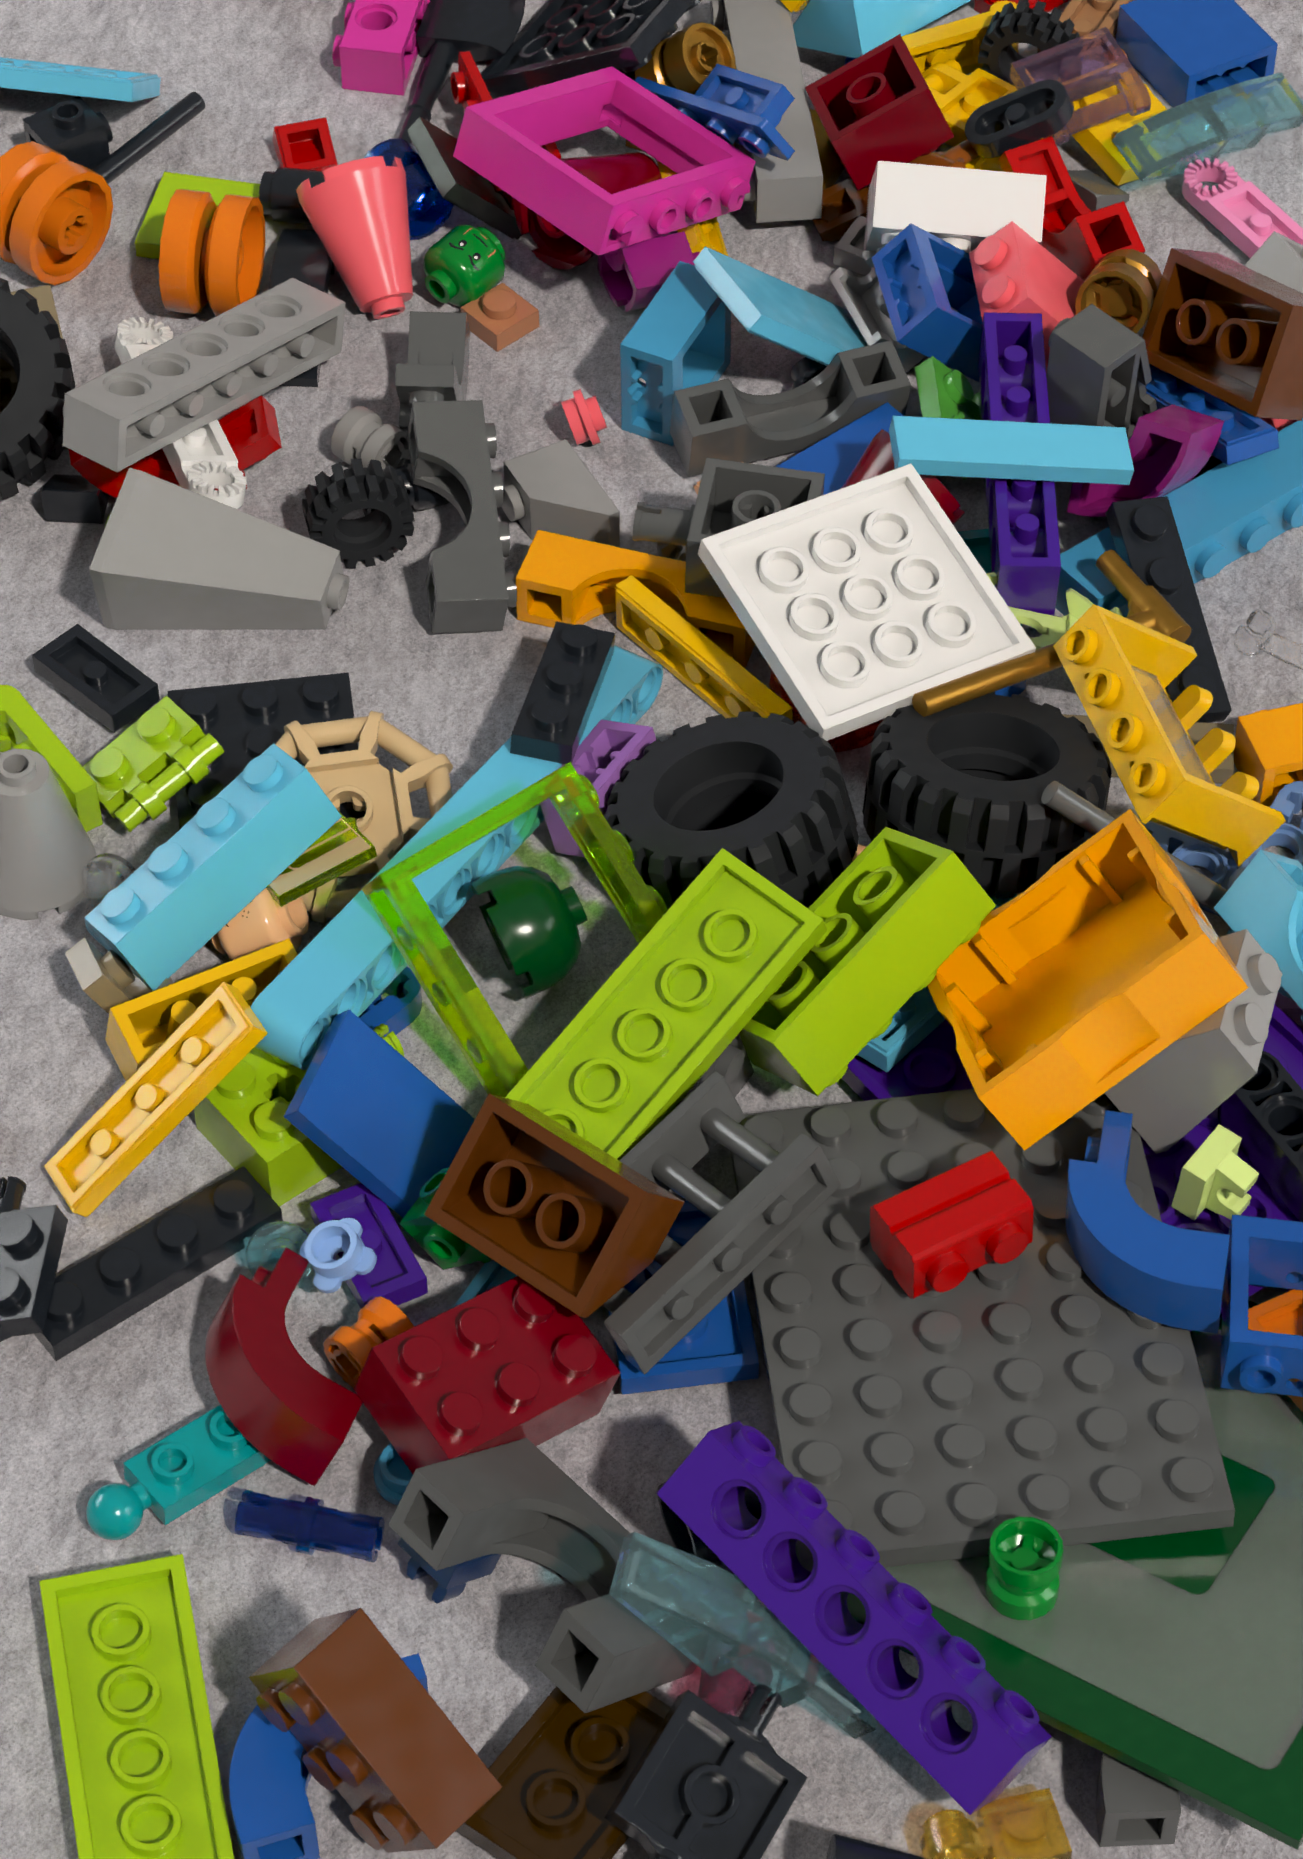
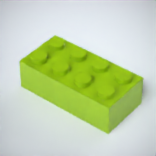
M885 827L808 908L824 920L827 931L739 1033L748 1057L755 1066L819 1096L825 1088L832 1086L844 1076L848 1064L870 1040L877 1038L888 1029L893 1016L910 997L931 983L936 976L939 966L959 945L966 943L975 936L980 929L982 920L996 907V904L953 851Z

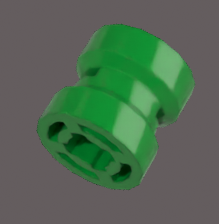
M1015 1517L1005 1520L995 1528L989 1543V1567L987 1569L985 1586L986 1597L989 1603L1001 1615L1014 1620H1033L1043 1617L1054 1608L1059 1594V1571L1063 1560V1540L1055 1528L1046 1521L1034 1517Z

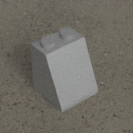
M1247 929L1221 936L1219 939L1249 988L1105 1092L1120 1112L1133 1114L1132 1126L1156 1154L1168 1151L1257 1074L1264 1043L1268 1036V1028L1277 993L1281 986L1282 972L1274 957L1262 949Z

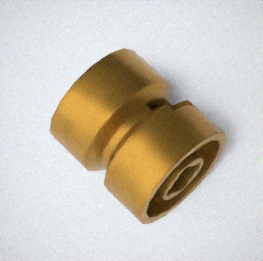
M700 22L660 41L651 51V60L643 67L635 70V79L639 76L690 94H695L717 64L736 69L735 55L729 40L722 31L712 24Z
M1119 249L1107 254L1080 286L1075 299L1076 314L1093 304L1134 333H1137L1149 318L1162 278L1158 265L1147 254L1134 249Z

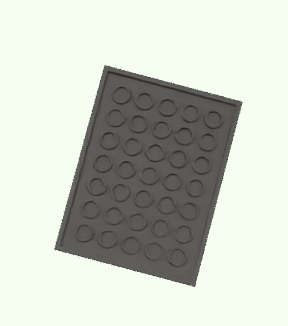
M974 1089L744 1114L745 1118L739 1123L779 1153L784 1151L801 1133L805 1134L821 1146L841 1184L750 1275L781 1463L794 1477L807 1480L823 1494L828 1503L826 1509L847 1530H854L860 1533L874 1545L880 1556L878 1562L884 1568L989 1555L990 1538L995 1528L1005 1520L1015 1517H1034L1046 1521L1057 1530L1063 1540V1546L1232 1527L1234 1524L1235 1507L1190 1330L1151 1321L1131 1312L1109 1298L1083 1271L1069 1243L1065 1219L1069 1159L1084 1161L1088 1136L1101 1138L1105 1110L1120 1112L1105 1093L1025 1151L980 1101ZM1132 1126L1126 1185L1130 1195L1139 1207L1153 1218L1162 1222L1140 1134ZM730 1151L738 1194L760 1172ZM993 1151L1009 1171L1010 1178H1015L1032 1200L1034 1207L1032 1243L1028 1244L1026 1249L1017 1258L1008 1263L998 1264L992 1261L969 1272L958 1286L949 1291L937 1292L933 1289L914 1299H910L895 1280L893 1271H888L872 1249L870 1243V1207L984 1153ZM797 1540V1559L806 1570L812 1572L814 1564L812 1553L805 1543Z

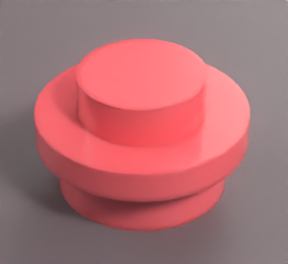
M581 389L573 391L574 397L561 402L577 445L590 440L592 445L601 443L597 431L607 428L596 396L584 399Z

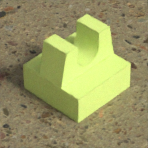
M1218 1124L1182 1167L1171 1207L1194 1221L1204 1208L1230 1220L1232 1215H1241L1250 1204L1252 1198L1247 1192L1255 1184L1259 1175L1255 1169L1237 1156L1242 1138Z

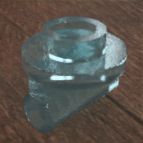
M275 1221L263 1225L252 1236L244 1237L246 1261L252 1276L259 1265L272 1271L286 1247L300 1255V1247L310 1234L311 1228L302 1229L291 1222ZM308 1263L298 1284L310 1273L312 1269L311 1264Z

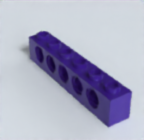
M984 312L978 361L982 420L1050 424L1042 313ZM985 478L991 573L995 572L997 574L995 588L1009 607L1054 616L1061 571L1055 481Z
M740 1421L710 1430L657 1492V1495L969 1815L995 1800L1052 1737L1039 1724L1040 1719L1035 1708L1020 1694L1012 1690H1005L984 1669L986 1663L980 1652L965 1639L952 1636L931 1615L932 1607L928 1600L911 1585L903 1582L899 1583L878 1562L880 1556L874 1545L860 1533L854 1530H847L826 1509L828 1503L823 1494L807 1480L794 1477L775 1458L776 1450L765 1435L751 1426L743 1425ZM746 1488L755 1492L760 1500L762 1508L760 1520L755 1518L746 1507ZM797 1540L805 1543L812 1553L814 1561L812 1572L806 1570L797 1559ZM849 1593L857 1596L864 1605L866 1611L864 1625L857 1622L848 1610L847 1597ZM901 1646L909 1649L916 1657L919 1665L918 1678L909 1675L903 1669L899 1659ZM953 1700L962 1703L970 1712L973 1721L972 1732L964 1730L956 1723L952 1714Z

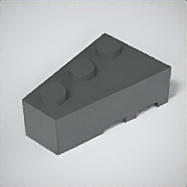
M1093 304L1071 319L1065 318L1057 324L1048 342L1050 352L1046 377L1050 424L1125 427L1129 440L1139 417L1157 410L1156 400L1146 392V385L1152 380L1145 340Z

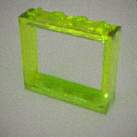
M571 762L384 871L361 888L487 1094L506 1097L528 1072V1068L412 880L550 799L638 944L667 912L665 902L660 894L652 886L645 884L633 865L634 857L629 843L620 832L611 829L600 811L599 797L594 786L585 776L576 772Z

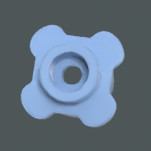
M343 1218L341 1220L323 1222L310 1232L300 1247V1255L309 1261V1264H311L315 1271L313 1283L322 1293L336 1292L343 1281H347L357 1274L366 1275L376 1265L377 1256L371 1248L365 1247L361 1239L363 1228L356 1219ZM342 1251L344 1252L342 1258H340L339 1260H333V1257L336 1254Z

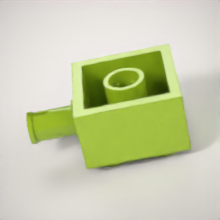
M381 1023L376 1026L373 1031L404 1057L402 1045L393 1031L388 1033L389 1027L386 1024ZM254 1047L194 1108L197 1129L235 1170L244 1166L280 1207L339 1170L342 1166L283 1117L307 1069L301 1070Z

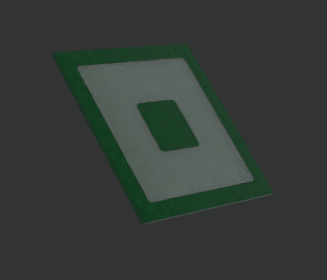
M1248 1300V1309L1258 1305ZM1221 1313L1218 1334L1192 1331L1190 1334L1235 1507L1234 1524L1232 1527L1063 1546L1062 1567L1059 1571L1058 1599L1051 1611L1043 1617L1033 1620H1014L1001 1615L991 1606L986 1597L985 1586L987 1569L989 1567V1555L885 1567V1569L899 1583L903 1582L917 1589L932 1607L931 1615L952 1636L961 1637L972 1644L985 1660L986 1667L984 1669L1005 1690H1012L1029 1701L1037 1711L1040 1721L1298 1850L1303 1842V1412L1288 1395L1258 1394L1245 1390L1220 1388ZM849 1593L847 1597L848 1610L857 1622L864 1625L866 1621L864 1605L857 1596ZM903 1646L900 1647V1650L914 1656L909 1649Z

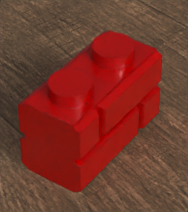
M990 1151L871 1206L870 1243L873 1251L888 1271H893L895 1280L910 1299H914L933 1289L937 1292H946L958 1286L969 1272L992 1261L1004 1264L1017 1258L1026 1249L1027 1245L1032 1243L1034 1207L1031 1198L1015 1178H1010L1009 1171L994 1152Z

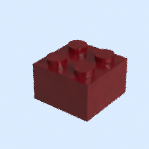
M900 34L805 87L835 150L858 190L871 183L878 160L908 163L919 156L934 152L941 144L954 137Z

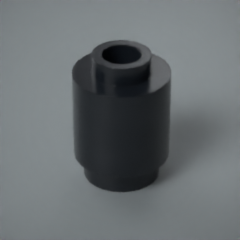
M278 167L276 172L265 171L259 188V200L263 206L264 215H271L276 222L312 225L299 203L296 189L308 178L311 188L325 182L322 171Z

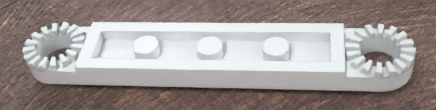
M134 317L129 318L128 321L126 319L122 320L117 325L114 346L121 364L173 339L174 336L173 331H170L171 328L169 326L164 327L162 322L154 325L155 320L151 318L148 323H145L144 317H139L138 322ZM217 419L162 448L180 487L235 509H239L243 505L247 479L246 476H243L244 473L239 470L238 459Z

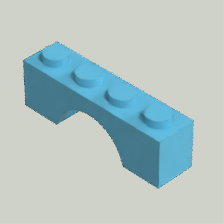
M1260 850L1214 909L1231 927L1227 934L1247 929L1262 949L1274 957L1282 972L1281 986L1278 992L1293 999L1303 1010V866L1298 860Z

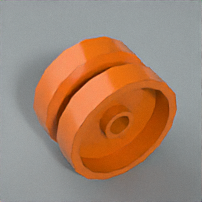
M33 141L15 145L0 157V259L16 264L21 271L41 282L57 285L72 280L88 267L100 251L109 231L113 212L111 188L100 174L83 165L69 161L66 156L45 145Z
M176 189L165 214L159 254V288L162 303L167 311L196 314L200 313L207 302H209L215 316H218L259 294L265 254V219L263 206L258 197L225 195L219 205L216 206L210 192Z

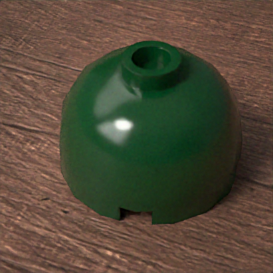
M512 866L495 871L471 882L474 894L480 895L487 892L490 902L479 908L507 969L514 970L517 976L524 973L528 980L517 986L524 999L532 997L564 979L577 963L581 949L577 925L588 921L574 888L570 886L560 890L547 873L534 867Z

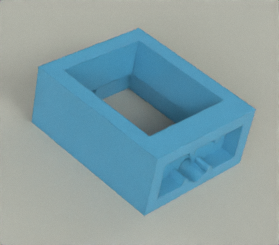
M679 261L620 344L622 430L670 446H674L670 434L674 391L718 381L731 363V311L698 272L695 265ZM639 378L645 380L646 383L641 382Z

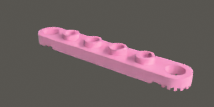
M1204 158V162L1197 159L1194 161V164H1188L1183 176V197L1246 256L1251 258L1274 231L1303 245V228L1252 182H1245L1239 177L1233 166L1228 167V162L1224 161L1220 164V159L1215 158L1214 162H1210V158ZM1201 182H1215L1219 184L1218 189H1216L1215 185H1212V190H1208L1209 185H1205L1202 188L1203 183Z

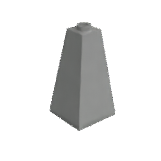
M133 468L128 469L89 567L103 625L115 630H325L332 610L342 609L349 589V576L343 575L339 550Z

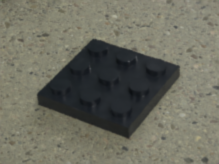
M349 672L167 691L168 697L200 726L205 735L210 733L225 751L207 767L210 771L207 776L196 785L190 781L176 793L179 830L197 814L198 810L206 802L216 797L242 773L251 760L260 756L273 743L276 744L285 733V725L295 720L300 725L354 718ZM358 743L319 747L318 751L320 754L358 750ZM298 758L295 759L302 766H305L301 760H299ZM352 802L340 804L341 818L348 825L355 824L357 819L364 817L366 813L365 811H355Z

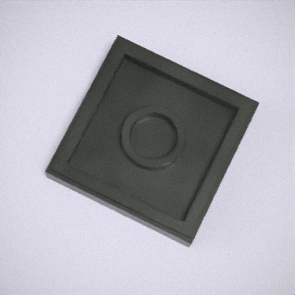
M419 117L407 131L442 198L510 238L518 240L522 235L516 223L514 209H510L503 191L496 192L493 183L453 156L457 143L455 137Z

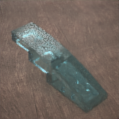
M1281 72L1247 80L1175 106L1119 132L1112 139V142L1141 182L1184 174L1188 164H1194V161L1197 159L1204 162V158H1210V162H1214V159H1218L1221 154L1254 148L1267 133L1299 127L1303 123V101Z
M637 1532L624 1536L609 1595L711 1677L734 1668L754 1685L763 1684L772 1688L769 1696L776 1692L779 1693L783 1699L780 1706L783 1708L806 1699L854 1739L876 1730L878 1721L736 1575L702 1558Z

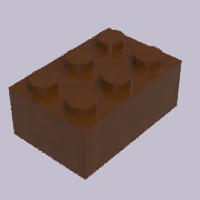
M1171 248L1142 336L1145 340L1149 364L1255 417L1301 421L1303 417V293L1220 254Z
M362 1608L314 1619L248 1677L261 1693L256 1697V1702L262 1713L280 1731L287 1732L290 1730L307 1751L303 1756V1762L308 1771L327 1790H338L354 1811L349 1816L352 1826L360 1837L376 1850H380L383 1847L387 1853L436 1849L502 1788L497 1779Z

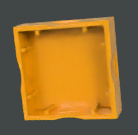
M1128 809L1054 864L1039 880L1021 894L992 910L982 920L980 929L975 936L966 943L959 945L939 966L936 976L927 985L938 1011L954 1029L956 1051L978 1098L1024 1151L1249 988L1174 862L1131 809Z

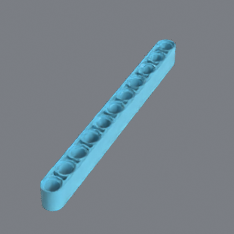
M614 645L613 656L579 745L601 719L635 724L649 710L659 693L663 679L662 665ZM510 737L257 996L251 1005V1009L268 1034L255 1048L301 1070L308 1069L334 1017L346 1010L352 1011L359 1017L474 895L471 882L497 871L545 820L537 793L549 781L557 769L562 766V763L510 753Z

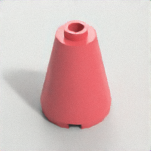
M383 156L357 159L323 170L325 182L311 188L309 178L303 181L296 189L299 203L359 310L365 313L372 312L374 319L392 317L405 311L404 303L413 297L406 171L401 159L394 157L392 166H386Z

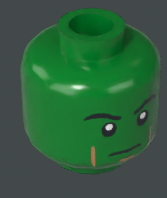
M471 225L455 226L431 246L424 255L423 268L426 274L425 285L428 291L439 302L450 303L457 307H462L470 301L477 300L503 280L505 272L504 248L497 237L486 228L473 227Z

